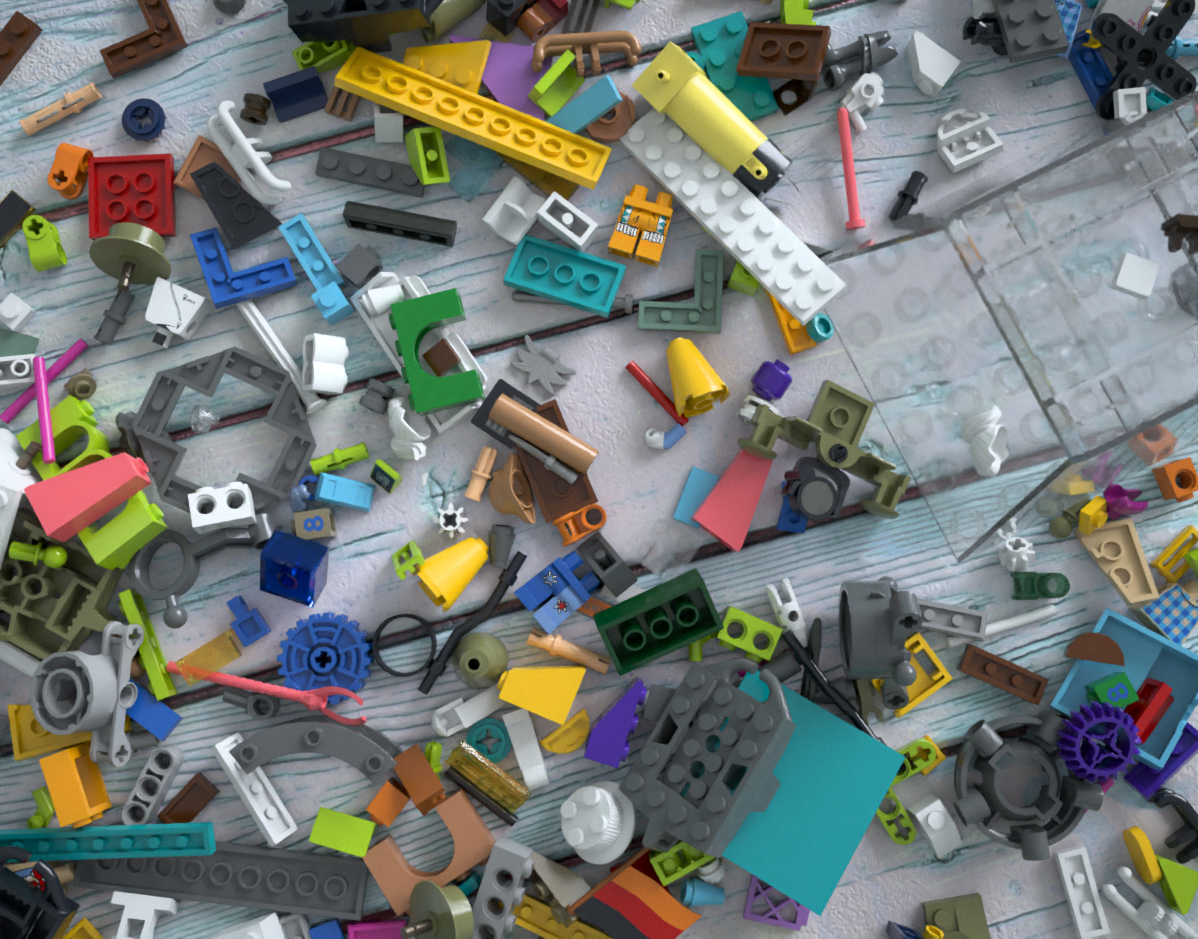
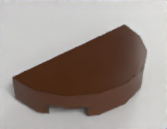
M1100 633L1081 634L1074 638L1071 643H1068L1063 657L1125 666L1124 655L1119 645L1109 636Z

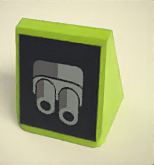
M381 459L376 460L370 474L371 479L390 494L404 480L399 473Z

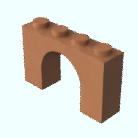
M462 788L449 795L441 804L435 807L454 840V856L447 866L432 872H425L414 868L407 862L391 834L369 847L366 856L362 857L397 916L405 911L409 915L411 893L419 882L429 880L442 888L454 879L456 882H460L471 874L470 868L478 863L481 867L488 863L496 840Z

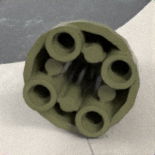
M444 0L431 15L430 26L421 28L423 39L428 43L442 37L479 10L481 5L486 3V0Z

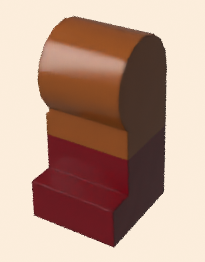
M538 0L521 15L517 22L518 28L532 42L539 40L568 15V1Z

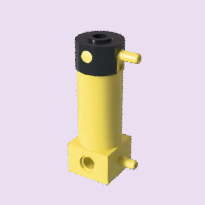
M669 42L632 86L659 113L667 114L712 159L731 172L732 176L737 178L759 199L785 175L784 172L793 161L784 155L770 138H767L705 77L706 73L679 46Z

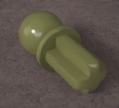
M1082 495L1068 509L1063 508L1061 512L1064 517H1056L1049 523L1050 534L1058 539L1068 537L1072 532V524L1079 526L1080 510L1091 499Z

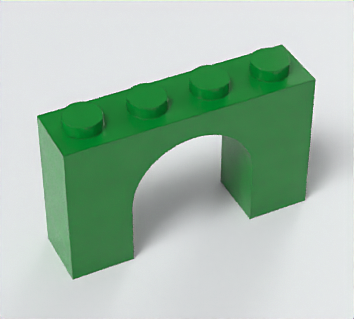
M453 288L390 304L392 313L388 314L391 328L397 331L399 339L395 341V347L398 356H403L405 367H401V372L405 384L409 383L411 394H408V401L411 410H416L418 415L424 416L484 401L483 386L480 374L476 369L446 377H436L426 373L419 361L420 344L430 331L441 326L466 320L458 290Z

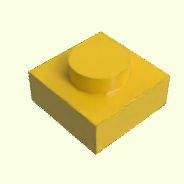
M1097 495L1080 510L1078 531L1089 535L1097 527L1101 528L1108 518L1106 499Z

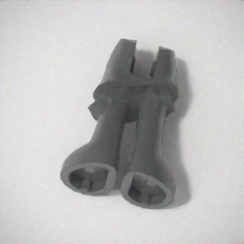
M889 32L865 33L863 36H858L856 42L837 49H833L831 44L828 43L821 71L825 70L823 80L826 86L831 91H836L843 86L844 79L858 72L860 76L866 72L870 73L897 57L898 53L895 46L886 47L881 50L879 48L891 39ZM854 56H859L857 60L842 66L835 65Z

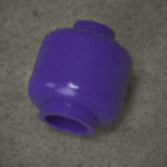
M777 359L774 363L770 361L762 362L751 378V383L754 386L752 391L768 402H771L772 399L780 400L792 384V377L787 373L790 368Z

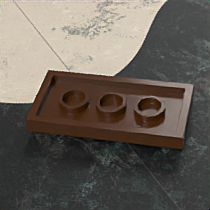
M556 399L536 407V414L569 433ZM517 444L514 445L546 523L598 502L587 473L583 475L557 460L578 475V478L572 485L552 470L543 467L544 463ZM530 444L531 446H533L534 448H536L537 450H539L540 452H542L543 454H545L547 457H550V455L547 454L546 452H544V451H542L541 449L537 448L536 446Z

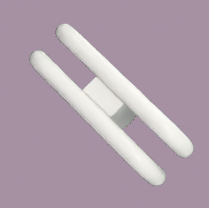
M230 100L221 102L217 108L218 115L210 117L206 123L209 135L254 198L266 205H277L280 202L279 196L264 192L247 168H254L264 183L276 191H289L291 183L287 180H279L270 173L265 164L271 161V154L269 152H256L263 144L261 140L257 137L246 139L229 114V112L235 109V104ZM224 125L236 142L233 147L230 146L218 126Z
M1124 866L1118 867L1117 875L1144 900L1138 909L1119 894L1113 885L1104 884L1102 886L1103 894L1152 939H1169L1168 937L1174 935L1176 931L1186 939H1198V933L1190 928L1133 876L1129 868Z

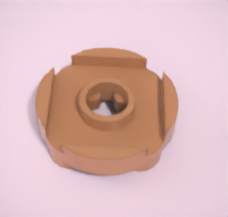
M619 92L623 101L610 110V113H615L616 115L612 117V120L607 121L600 117L584 129L593 141L603 143L617 142L632 127L635 121V107L627 94L625 96L622 92Z

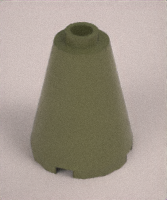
M475 632L465 636L453 652L452 665L454 672L462 683L471 688L484 689L497 684L502 673L507 671L508 652L504 643L496 636L486 632ZM473 658L479 661V668L474 666Z

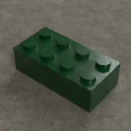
M696 568L593 615L597 629L619 676L724 629L705 582Z

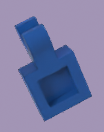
M241 595L235 596L226 602L237 618L230 625L244 647H248L271 632L259 610L254 608L249 611Z

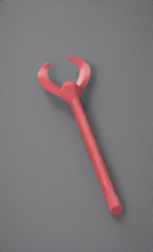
M170 661L166 667V671L169 673L194 677L195 679H202L221 685L225 684L226 686L242 688L243 690H250L282 699H290L295 702L299 701L310 711L319 710L325 716L344 725L360 726L367 722L366 716L349 719L335 714L325 707L327 696L330 695L350 697L362 706L364 701L358 695L345 688L328 686L310 691H300L203 668L200 669L195 666L191 667L190 665H183Z

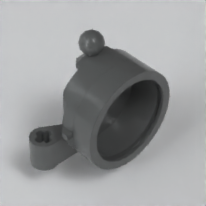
M888 576L881 577L877 581H843L839 594L838 618L840 653L844 675L847 680L879 679L885 707L889 709L903 708L909 703L907 686L912 685L917 678L915 668L910 665L911 652L904 647L905 639L914 630L918 629L923 622L917 596L911 591L904 590L898 592L896 581Z

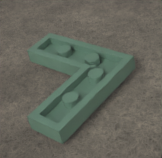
M696 249L694 303L639 301L638 330L720 334L724 250Z

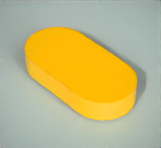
M1137 826L1125 829L1123 831V838L1139 876L1149 885L1160 881L1162 872L1146 834Z

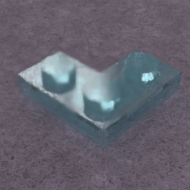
M454 135L445 145L446 151L464 164L450 180L448 186L470 204L502 167L504 160L490 148L458 135Z

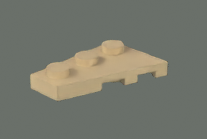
M1132 518L1105 523L1101 528L1097 527L1089 535L1078 531V529L1074 530V535L1127 606L1157 601L1160 598Z

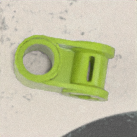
M31 215L27 217L22 227L29 249V258L35 270L42 272L66 265L67 257L61 244L57 227L42 216Z

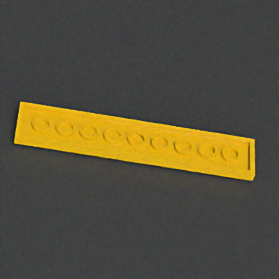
M358 46L335 76L334 86L349 93L356 94L374 103L592 190L595 189L612 151V148Z

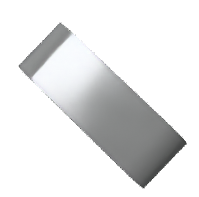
M168 745L155 750L149 756L122 810L121 817L125 825H144L155 818L183 763L184 755L179 747ZM163 753L168 754L171 758L169 767L162 762ZM150 779L154 780L157 784L156 793L152 792L149 788ZM136 806L143 809V819L136 815Z

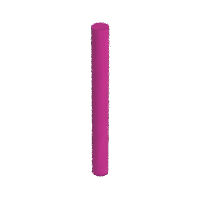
M80 338L46 370L47 386L89 346L83 339ZM35 383L0 415V418L8 424L36 397Z
M34 357L32 360L43 463L52 464L56 460L44 357Z

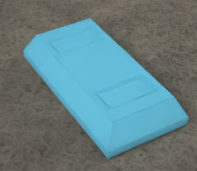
M321 472L314 500L370 512L376 485Z

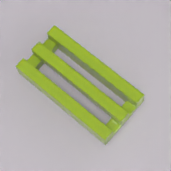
M410 540L391 555L395 572L401 580L407 577L406 570H409L411 574L416 570L415 563L418 562L420 566L425 563L420 547L414 540ZM409 549H411L413 557H411V554L408 551ZM402 555H403V557H404V559H405V563H404V564H402V561H401V559L399 558V557L402 556Z

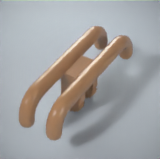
M622 30L547 35L536 42L531 66L535 73H539L542 70V61L546 57L562 56L568 49L576 56L574 59L576 77L584 76L583 54H589L593 76H600L599 53H623L627 58L628 64L635 66L638 63L637 56L641 54V45L634 34Z

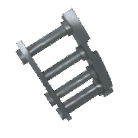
M313 715L285 721L256 733L240 742L228 752L246 774L280 756L294 753L325 754L349 763L375 784L398 764L393 758L404 751L387 735L365 724L348 726L336 722L325 715Z

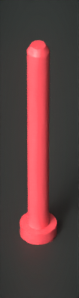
M840 108L837 111L849 213L846 230H857L866 226L865 219H860L848 111L846 108Z

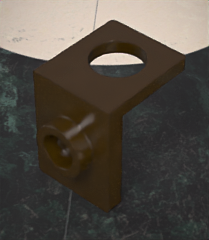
M791 79L772 93L778 107L787 116L812 99L818 83L811 80ZM785 91L794 92L797 98L796 102L790 105L785 104L781 99L782 93Z

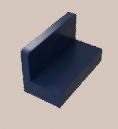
M315 66L263 83L265 92L273 104L280 123L324 109L328 102L322 79Z

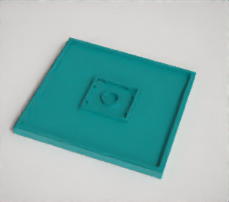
M759 670L755 674L747 672L738 689L759 702L766 701L769 696V688L764 681L759 679L761 672ZM781 684L792 721L797 725L783 755L773 770V774L781 784L765 812L748 813L735 837L722 853V856L821 916L901 767L905 756ZM728 717L726 718L725 722L723 723V725H722V727H721V729H720L721 731H723L724 728H725V726L727 725V723H728V721H729V718H728ZM720 741L716 744L715 751L718 750ZM705 767L701 769L700 777L704 774ZM688 783L685 790L683 791V795H685L691 785L690 783Z

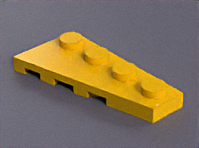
M7 705L15 761H24L91 742L92 732L55 735L46 731L35 719L31 705ZM127 714L125 716L124 732L132 730L130 716Z

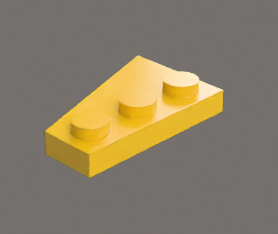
M489 40L409 47L406 48L402 64L477 94L492 43Z

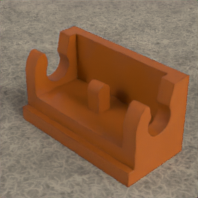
M417 743L393 758L398 763L394 766L397 775L423 816L427 815L430 810L447 798L444 794L445 789Z

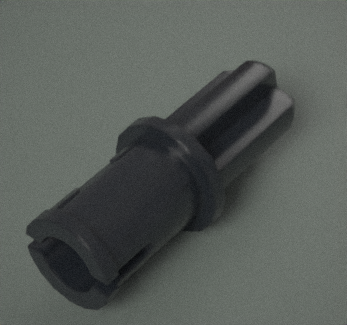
M919 171L911 173V177L904 189L900 190L897 194L899 198L889 214L890 221L897 224L904 222L912 206L918 203L917 197L928 181V177Z

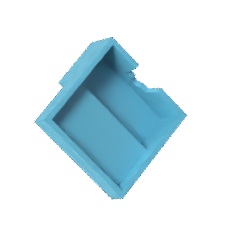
M1106 608L1092 633H1100L1113 639L1119 645L1124 655L1125 666L1077 659L1051 703L1050 708L1071 719L1070 710L1079 713L1080 704L1090 707L1085 697L1088 693L1084 686L1114 672H1125L1135 692L1138 691L1146 678L1165 682L1173 689L1170 695L1174 697V701L1146 742L1135 745L1141 754L1132 756L1159 771L1164 767L1182 735V730L1189 717L1198 705V654Z

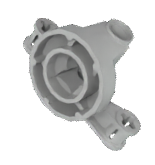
M111 621L103 631L101 654L91 656L81 651L53 653L42 660L34 672L30 686V705L35 719L46 731L55 735L92 732L89 756L94 763L109 762L114 767H122L130 758L131 746L124 732L126 709L135 703L138 695L136 685L129 682L132 659L144 639L143 628L138 624L126 626L121 622Z

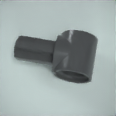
M227 686L222 697L224 702L244 708L245 714L258 721L275 716L281 706L278 697L258 692L251 693L234 688L233 686ZM261 699L267 700L270 705L267 714L259 709Z

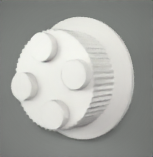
M601 781L591 786L580 787L561 806V829L564 838L586 862L602 865L614 861L626 850L633 837L636 825L635 806L618 789L620 785L617 783Z

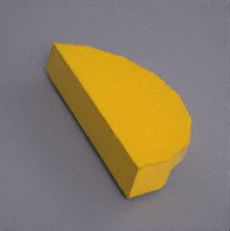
M585 708L564 722V725H560L539 741V744L547 751L557 754H569L579 749L586 741L590 730L589 716Z

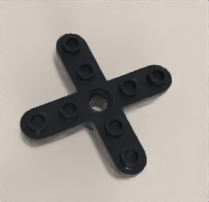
M1168 0L1144 35L1113 13H1102L1097 16L1092 24V36L1116 55L1118 63L1115 67L1116 75L1096 103L1095 110L1099 118L1104 120L1115 119L1114 91L1141 87L1146 79L1175 100L1183 101L1194 94L1197 86L1194 75L1165 52L1195 10V0Z

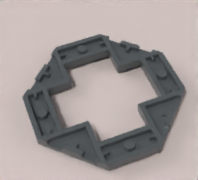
M235 346L156 373L132 423V427L142 447V453L156 483L161 501L190 513L188 494L196 493L197 489L205 488L175 475L186 454L187 448L161 436L185 386L212 398L224 373L276 396L264 422L290 433L267 484L243 473H239L235 482L247 483L252 493L254 510L290 497L289 491L294 486H298L317 445L289 371ZM240 498L233 500L230 508L237 509L241 507L244 500ZM207 504L203 506L201 514L211 513L214 505Z

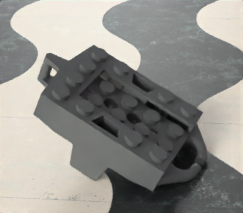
M744 658L731 659L704 666L696 662L692 663L618 788L650 820L642 841L644 847L667 853L680 839L705 854L720 858L735 837L748 813L766 811L781 784L773 774V770L783 755L797 726L792 721L783 688L778 678L770 671L763 669L759 675V679L764 681L769 688L768 699L764 702H759L731 683L732 676L738 671L755 674L758 670L757 663ZM715 680L718 681L717 685L715 686L714 690L709 696L707 702L705 703L704 707L702 708L701 712L699 713L698 717L693 723L691 719L693 718L694 714L696 713L697 709L699 708L700 704L705 698L707 692L709 691L713 682ZM728 717L729 721L725 726L724 730L721 731L720 729L723 723L725 722L726 718ZM720 741V746L718 750L715 751V746ZM670 755H674L662 778L658 780L657 777ZM703 767H705V772L702 775V777H700V771ZM688 783H690L691 785L685 795H683V791L685 790Z

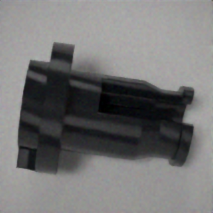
M969 17L966 20L962 31L963 40L971 39V45L980 43L985 46H991L997 55L1008 56L997 17L982 19Z

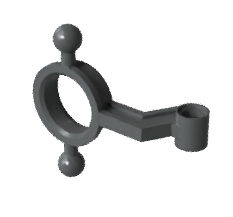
M269 513L255 515L256 524L248 525V528H224L193 543L181 533L165 529L148 542L142 550L139 549L130 560L129 578L133 588L140 595L148 599H165L167 610L163 615L164 623L173 629L182 627L187 622L188 615L186 610L179 606L177 598L185 594L194 585L199 575L200 561L226 549L255 548L257 550H264L278 545L280 540L273 515ZM175 542L180 546L184 556L182 572L171 586L157 590L149 580L151 559L161 546Z

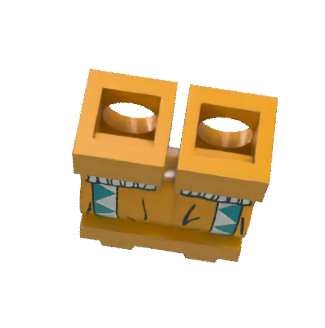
M634 184L629 196H625L617 224L608 245V253L632 260L639 233H642L636 250L635 261L658 268L672 218L673 195L659 192L654 204L645 201L648 188Z

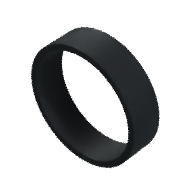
M399 614L386 619L376 630L372 642L373 655L378 665L385 672L397 677L413 676L426 669L434 658L437 649L436 636L430 624L423 618L413 614ZM401 617H408L419 621L427 629L431 638L432 646L428 660L420 669L409 673L397 672L388 667L382 660L378 649L382 630L388 623Z

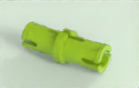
M361 442L342 450L336 448L333 450V453L311 459L310 463L315 476H319L321 472L326 473L338 468L344 470L347 468V465L369 459L370 456L366 444Z

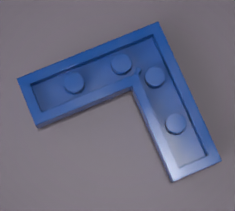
M217 227L190 235L216 309L297 285L288 257L233 273Z

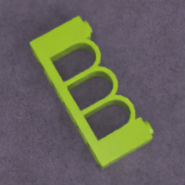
M69 395L50 410L55 457L87 434H89V444L81 455L62 469H60L57 462L52 464L43 463L41 448L38 454L35 455L32 463L43 480L113 456L109 453L107 436L95 427L98 425V422L92 415L95 413V410L86 400L80 401ZM39 419L16 436L24 450H26L31 441L41 445ZM141 490L130 497L126 508L101 529L93 522L77 534L95 563L113 570L168 527L162 520L164 514L161 509L154 503L148 504L147 497Z

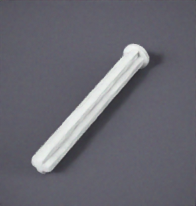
M249 299L236 303V306L277 365L289 371L296 392L307 407L306 413L312 414L321 409L326 404L325 399H320L314 392L302 390V372L252 300Z

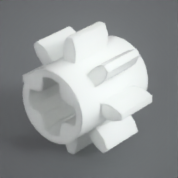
M449 503V510L437 509L441 515L439 519H435L433 522L441 525L442 528L439 530V534L442 535L447 530L449 531L450 538L454 539L456 531L465 534V530L462 528L463 523H468L470 520L462 517L461 514L465 510L463 507L459 508L456 512L454 511L453 504ZM448 515L452 517L457 515L455 521L458 524L455 527L451 525L446 526L448 524L446 519Z
M1021 537L1006 539V546H999L998 557L1001 558V566H1006L1010 571L1021 572L1028 570V563H1035L1033 544L1028 543Z

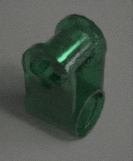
M1010 572L1014 583V595L1011 596V600L1061 598L1070 589L1069 580L1061 573ZM1051 578L1057 582V589L1054 593L1050 592L1047 586Z

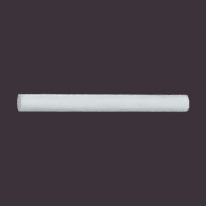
M1051 604L986 625L985 637L1057 614L1056 609ZM957 636L946 637V643L949 648L975 641Z

